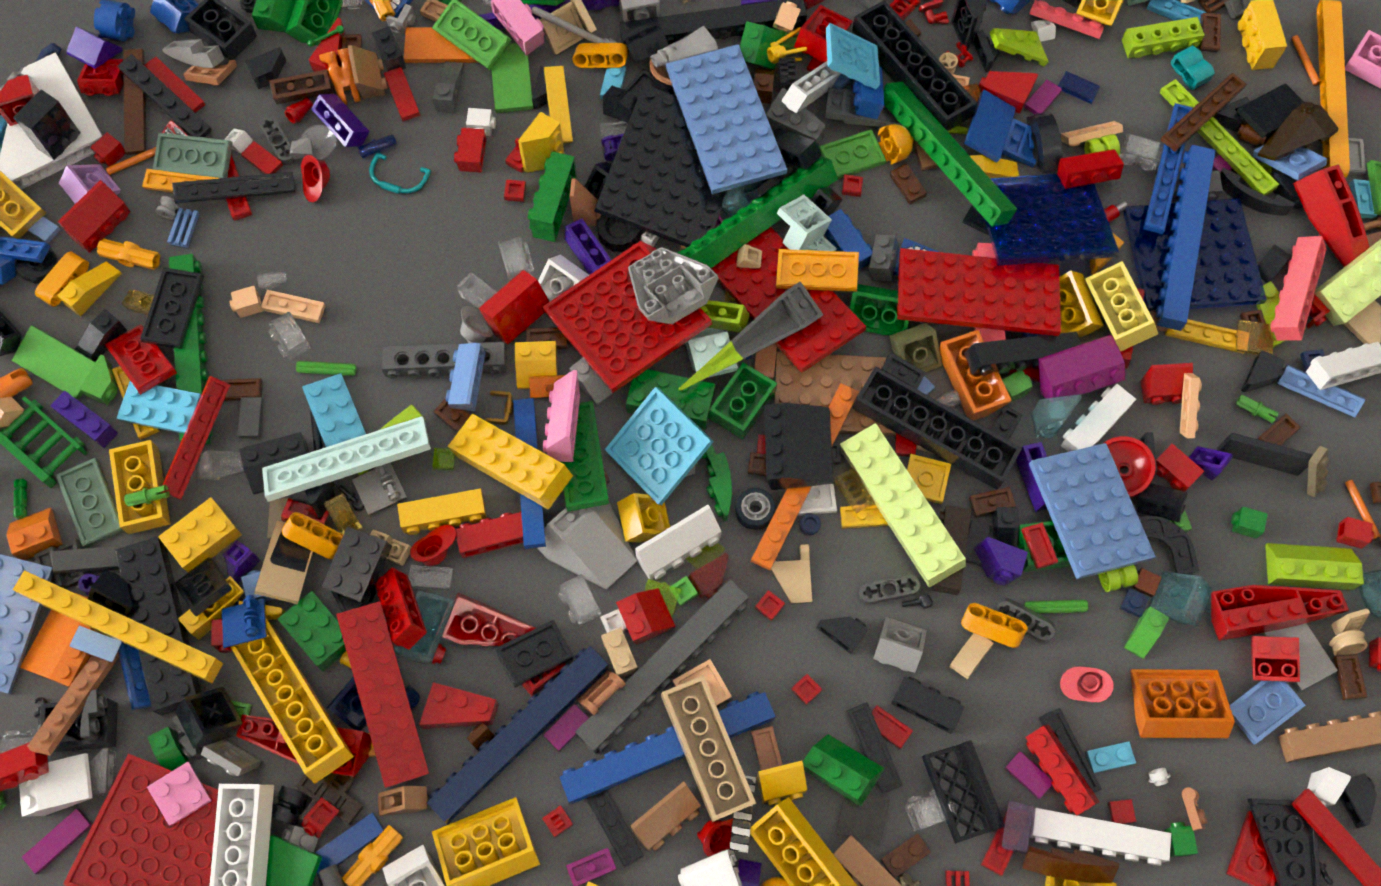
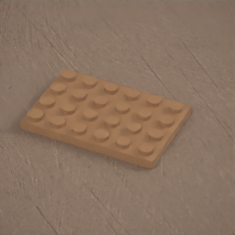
M777 351L775 376L777 389L774 404L794 403L829 407L840 383L860 393L875 366L881 369L886 358L830 354L801 373L783 352ZM851 408L839 432L858 434L876 423L884 436H896L897 434Z

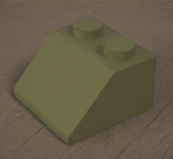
M927 323L889 336L893 354L922 371L928 372L943 366L936 330Z

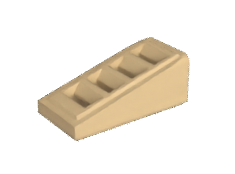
M1366 608L1349 613L1333 622L1331 626L1335 635L1349 630H1360L1370 614L1369 609Z

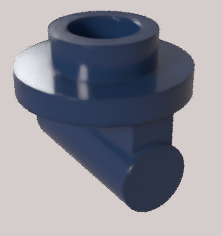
M408 685L405 691L410 708L413 709L418 704L420 696L414 688Z

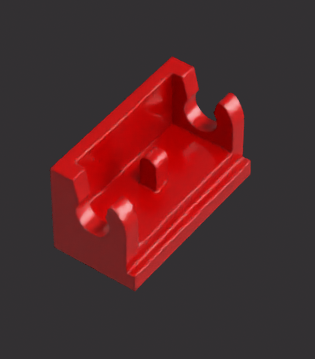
M288 498L281 515V521L287 522L292 513L299 512L326 525L330 511L326 510L323 517L318 518L312 506Z

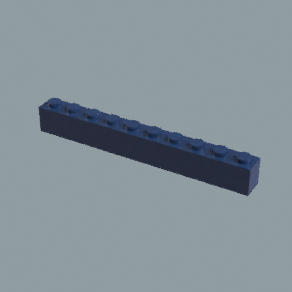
M591 646L580 650L575 656L577 659L571 665L567 663L560 670L561 674L555 680L552 678L544 685V691L539 695H533L527 702L529 705L523 711L519 709L511 717L512 721L507 726L504 724L495 732L496 737L491 741L487 740L479 748L480 752L474 758L470 756L462 764L463 768L458 773L453 772L446 779L447 783L441 789L437 788L429 795L428 805L446 824H449L609 669L608 663Z

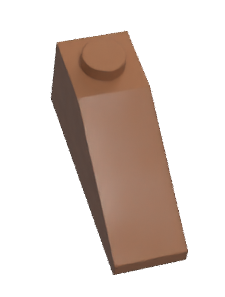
M572 179L570 202L573 222L582 218L587 226L597 227L598 219L601 218V214L594 212L598 200L577 179Z

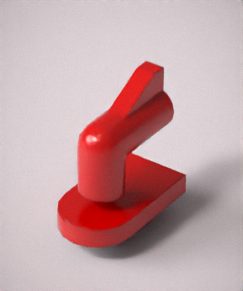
M934 0L919 7L920 13L925 12L929 24H949L946 11L935 15L933 13L934 9L941 7L944 2L943 0Z

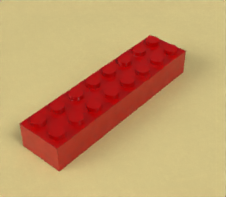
M380 601L336 614L384 787L387 788L429 774Z

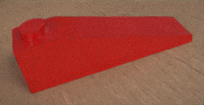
M457 593L448 613L441 637L461 645L501 646L536 629V627L482 602Z

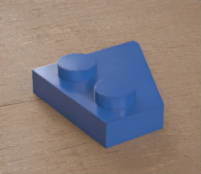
M1013 118L1002 154L1033 168L1036 164V159H1034L1032 151L1034 144L1031 139V126Z

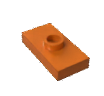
M565 375L529 377L530 398L549 397L550 391L554 389V382Z

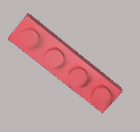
M1035 0L1029 13L1100 39L1105 27L1100 22L1086 19L1076 13L1067 12L1062 7L1050 6L1045 1Z

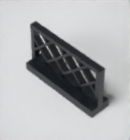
M972 740L921 756L955 844L1005 827ZM951 752L956 754L958 759L957 765L948 760ZM931 758H936L942 762L940 770L933 767ZM946 765L955 770L953 778L944 774ZM959 773L964 775L967 782L966 786L957 782ZM941 778L950 783L948 792L941 788ZM954 787L963 791L961 800L952 795ZM968 795L974 800V808L965 803ZM950 800L959 805L956 814L949 809L948 804ZM963 808L972 813L969 822L960 817ZM976 816L981 819L985 829L981 830L974 825ZM958 822L967 827L965 835L961 837L957 829Z

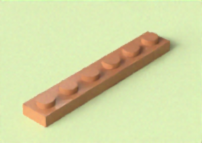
M117 653L113 663L93 655L90 657L28 744L30 751L51 756L83 710L91 690H97L118 660L119 653Z

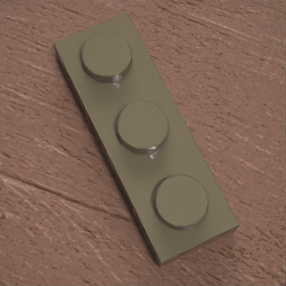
M1319 446L1310 458L1308 466L1307 494L1314 498L1319 491H1324L1328 483L1326 480L1329 471L1327 469L1329 458H1327L1328 449Z

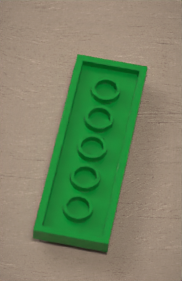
M593 401L579 403L573 462H561L573 475L564 488L567 512L609 504Z

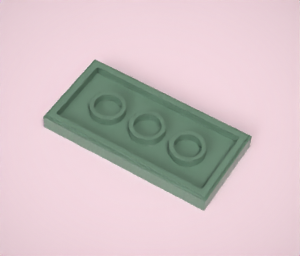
M158 133L153 170L227 178L233 142L222 139Z
M90 459L56 474L84 548L124 531L120 528L118 511L98 459Z

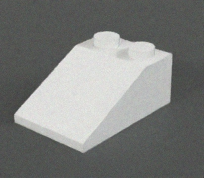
M84 753L48 762L49 773L41 775L35 780H28L19 784L22 817L46 816L91 799L92 788L88 754Z

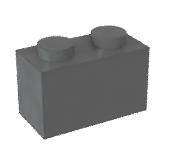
M876 234L869 266L873 281L893 282L899 253L896 235Z

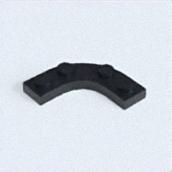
M1157 516L1139 517L1147 538L1160 540L1169 548L1176 576L1199 572L1194 546L1182 528H1179L1166 518Z

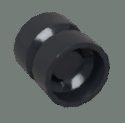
M281 786L277 795L279 801L272 806V817L296 826L301 815L299 809L304 808L309 796Z

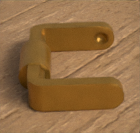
M490 391L491 396L508 397L504 409L505 417L504 419L486 418L485 421L491 424H508L513 411V397L511 393Z

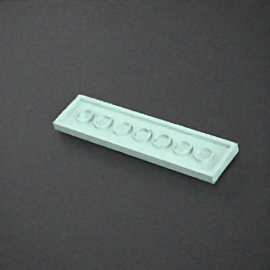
M423 416L262 468L265 498L270 502L430 450L429 437Z

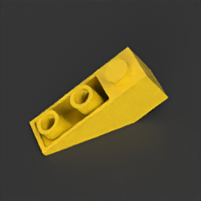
M231 576L226 580L232 590L197 617L189 609L178 618L197 640H200L211 631L212 620L222 619V609L232 607L244 593Z

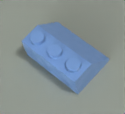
M481 343L459 344L458 350L454 351L453 362L456 363L454 370L450 372L449 378L452 385L451 390L448 389L446 393V402H448L450 408L473 412L476 410L486 354Z

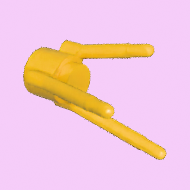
M801 27L770 43L771 47L767 49V56L770 62L774 64L779 63V58L807 50V47L786 51L784 46L779 45L800 32ZM791 57V58H795V62H796V61H802V58H801V57H799V58Z

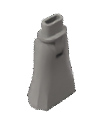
M702 26L683 39L658 50L657 54L651 55V60L656 67H666L667 63L719 49L715 39L705 26Z

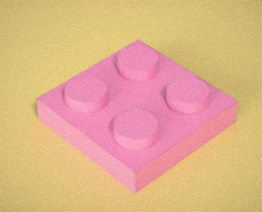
M186 762L147 786L169 826L174 825L212 801L190 762Z

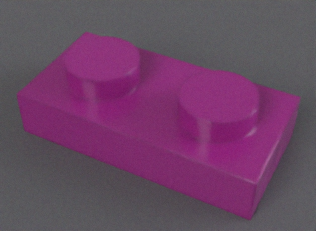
M608 848L566 865L573 886L583 885L588 881L590 882L617 870Z

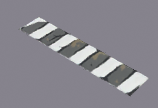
M745 776L754 797L756 777ZM753 805L734 813L730 842L731 851L748 853Z

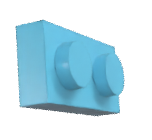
M626 66L606 69L600 99H603L604 94L612 85L622 89L627 71Z
M1353 179L1349 183L1350 190L1361 218L1373 219L1377 214H1374L1370 183L1367 180Z
M1129 741L1085 752L1093 773L1136 763Z

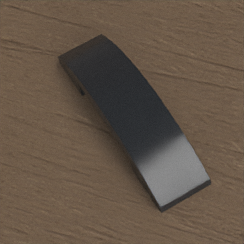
M1223 168L1220 172L1222 189L1234 200L1248 208L1265 214L1281 216L1287 215L1295 204L1278 194L1274 199H1271L1239 183L1238 181L1241 176L1226 168Z

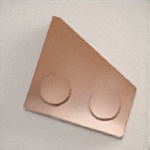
M229 60L227 65L218 64L214 68L192 65L184 73V77L187 81L215 86L221 84L237 67L235 60Z

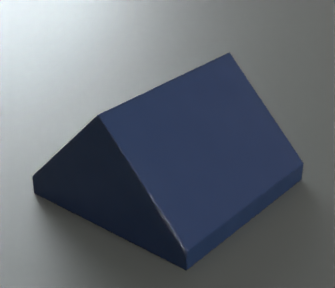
M353 676L327 708L351 728L361 731L367 722Z

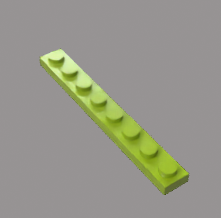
M1176 79L1162 87L1159 92L1172 106L1177 103L1194 108L1199 103ZM1214 117L1198 131L1253 190L1266 196L1277 189L1279 184Z

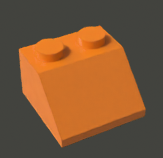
M51 507L11 522L6 534L11 553L21 560L32 558L35 554L51 546L58 548L63 545Z

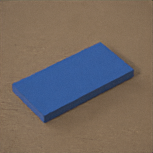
M983 90L980 94L964 144L997 163L1001 158L1016 108L990 92Z

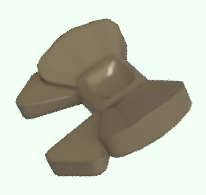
M904 872L899 877L902 886H918L921 883L918 879L914 882L907 872Z

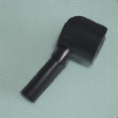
M924 594L915 600L902 602V607L921 603L923 609H926L933 605V601L928 594Z

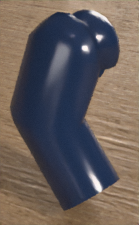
M51 43L41 50L36 61L51 55V53H56L59 56L62 48L57 46L56 43Z

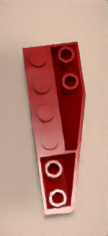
M1339 164L1322 169L1293 183L1308 219L1323 237L1343 267L1370 248L1357 204Z
M1248 585L1213 591L1211 593V622L1219 641L1280 630L1349 611L1341 590Z
M250 715L241 716L243 724L237 731V737L299 764L273 719ZM337 728L354 757L331 773L355 777L369 757L372 744L370 734L359 730Z

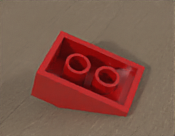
M820 5L801 27L794 47H807L806 51L801 52L815 57L820 62H826V27L832 23L848 31L853 20Z

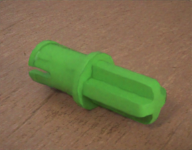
M1240 395L1236 401L1237 406L1251 412L1252 416L1257 415L1270 423H1273L1276 420L1274 417H1277L1279 414L1278 411L1262 405L1263 402L1260 401L1258 403L1245 395Z
M167 485L150 489L145 487L142 491L126 494L124 501L129 507L143 503L151 504L152 501L169 498L170 492L160 493L168 490Z

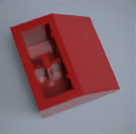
M1252 636L1251 665L1253 680L1300 682L1299 638Z

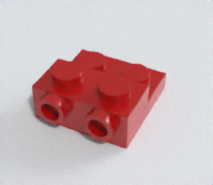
M109 59L96 69L85 64L77 79L81 93L88 96L94 94H104L106 96L119 94L124 82L122 78L123 72L117 66L123 62V59Z

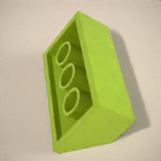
M1265 544L1268 585L1355 590L1364 584L1362 563L1350 548Z

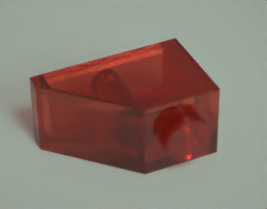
M727 552L689 574L688 577L701 599L705 596L708 599L711 598L722 585L729 557Z

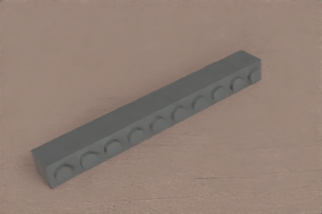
M730 579L625 682L626 685L622 689L619 688L598 709L599 712L596 715H592L575 731L576 735L594 754L598 750L600 752L604 751L610 744L609 740L614 735L616 737L619 736L626 728L624 725L630 719L632 721L635 720L641 713L640 709L645 704L650 705L656 699V693L661 688L665 690L672 683L671 678L676 673L680 675L687 668L688 665L686 663L691 658L696 659L703 652L702 647L706 643L711 644L718 637L717 632L722 627L726 629L733 622L732 617L736 613L741 614L748 607L749 597Z

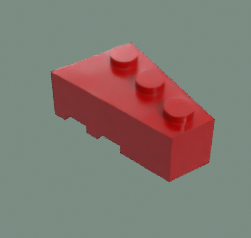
M433 682L419 725L422 729L458 726L472 727L479 726L482 722L486 726L493 725L499 703L493 698Z

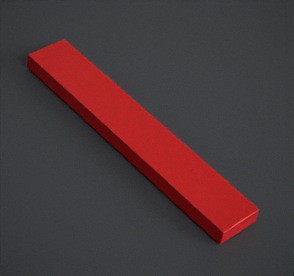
M209 376L162 484L167 485L168 490L162 491V493L169 491L170 496L182 499L230 388V384Z
M1305 789L1295 799L1292 806L1363 886H1381V868L1310 789Z

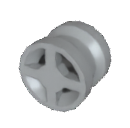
M162 196L160 199L161 204L155 211L163 218L174 220L176 217L175 211L179 209L180 203L175 204L173 198Z

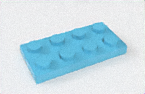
M341 373L302 386L325 447L366 435Z
M130 381L116 419L185 434L201 394L156 385L140 395Z

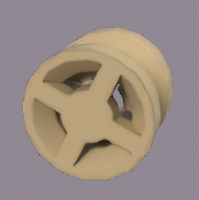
M949 52L943 53L939 61L951 74H954L958 63L956 55Z

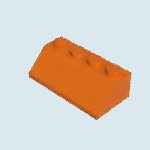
M979 330L943 341L939 346L942 364L967 418L973 421L989 416L1012 401L999 372H992L985 376L981 374L972 375L964 353L973 343L984 342Z

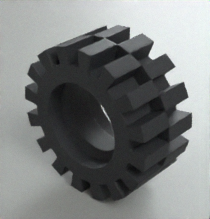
M779 58V93L783 87L788 91L792 83L795 82V58Z

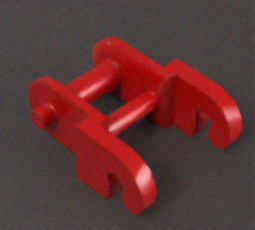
M957 42L956 46L961 51L958 56L956 55L958 59L957 64L963 68L965 67V62L973 60V56L966 50L967 47L964 44L960 46L961 43Z

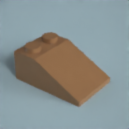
M349 45L348 51L354 82L363 99L386 95L385 89H388L386 77L382 78L381 73L384 70L383 60L379 59L375 52Z

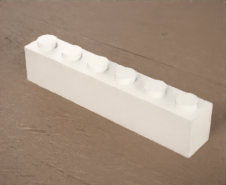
M1039 808L1031 810L1028 838L1035 839V843L1048 844V841L1055 842L1057 847L1066 849L1076 846L1080 847V851L1093 853L1094 850L1102 851V855L1108 857H1116V854L1124 855L1125 860L1139 861L1140 858L1147 860V864L1161 866L1163 862H1167L1170 859L1171 833Z

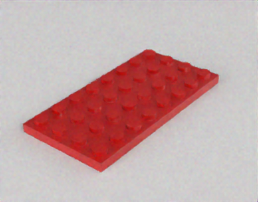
M769 227L746 243V245L762 251L760 268L737 267L738 250L711 268L718 275V282L738 304L745 306L753 320L781 294L788 290L776 288L779 249H790L782 243L783 239L772 227ZM807 290L823 313V316L804 329L775 343L801 373L866 331V325L833 291Z
M900 248L897 319L1059 336L1061 333L1059 265Z

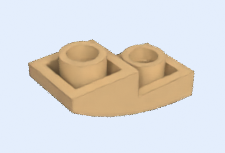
M373 529L370 534L371 536L385 540L392 545L386 560L403 567L410 555L411 546Z
M973 633L949 667L968 679L994 643L983 636Z

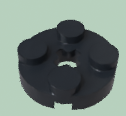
M50 248L42 263L33 266L34 263L32 261L17 260L15 268L25 280L38 284L58 263L57 256Z

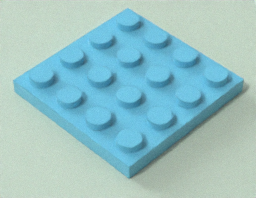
M655 387L605 448V451L658 505H662L714 441L660 388Z

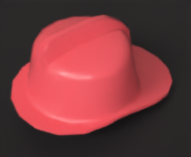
M1081 666L1072 667L1062 675L1060 688L1063 694L1070 699L1102 702L1112 694L1113 680L1106 671Z

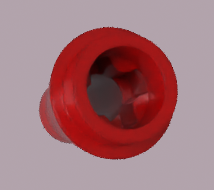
M305 97L303 100L286 107L284 114L291 123H299L313 107V103Z

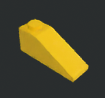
M984 155L970 156L993 182L1020 180L1017 162L1000 159L996 163Z
M106 261L72 280L57 296L68 308L81 317L122 273Z

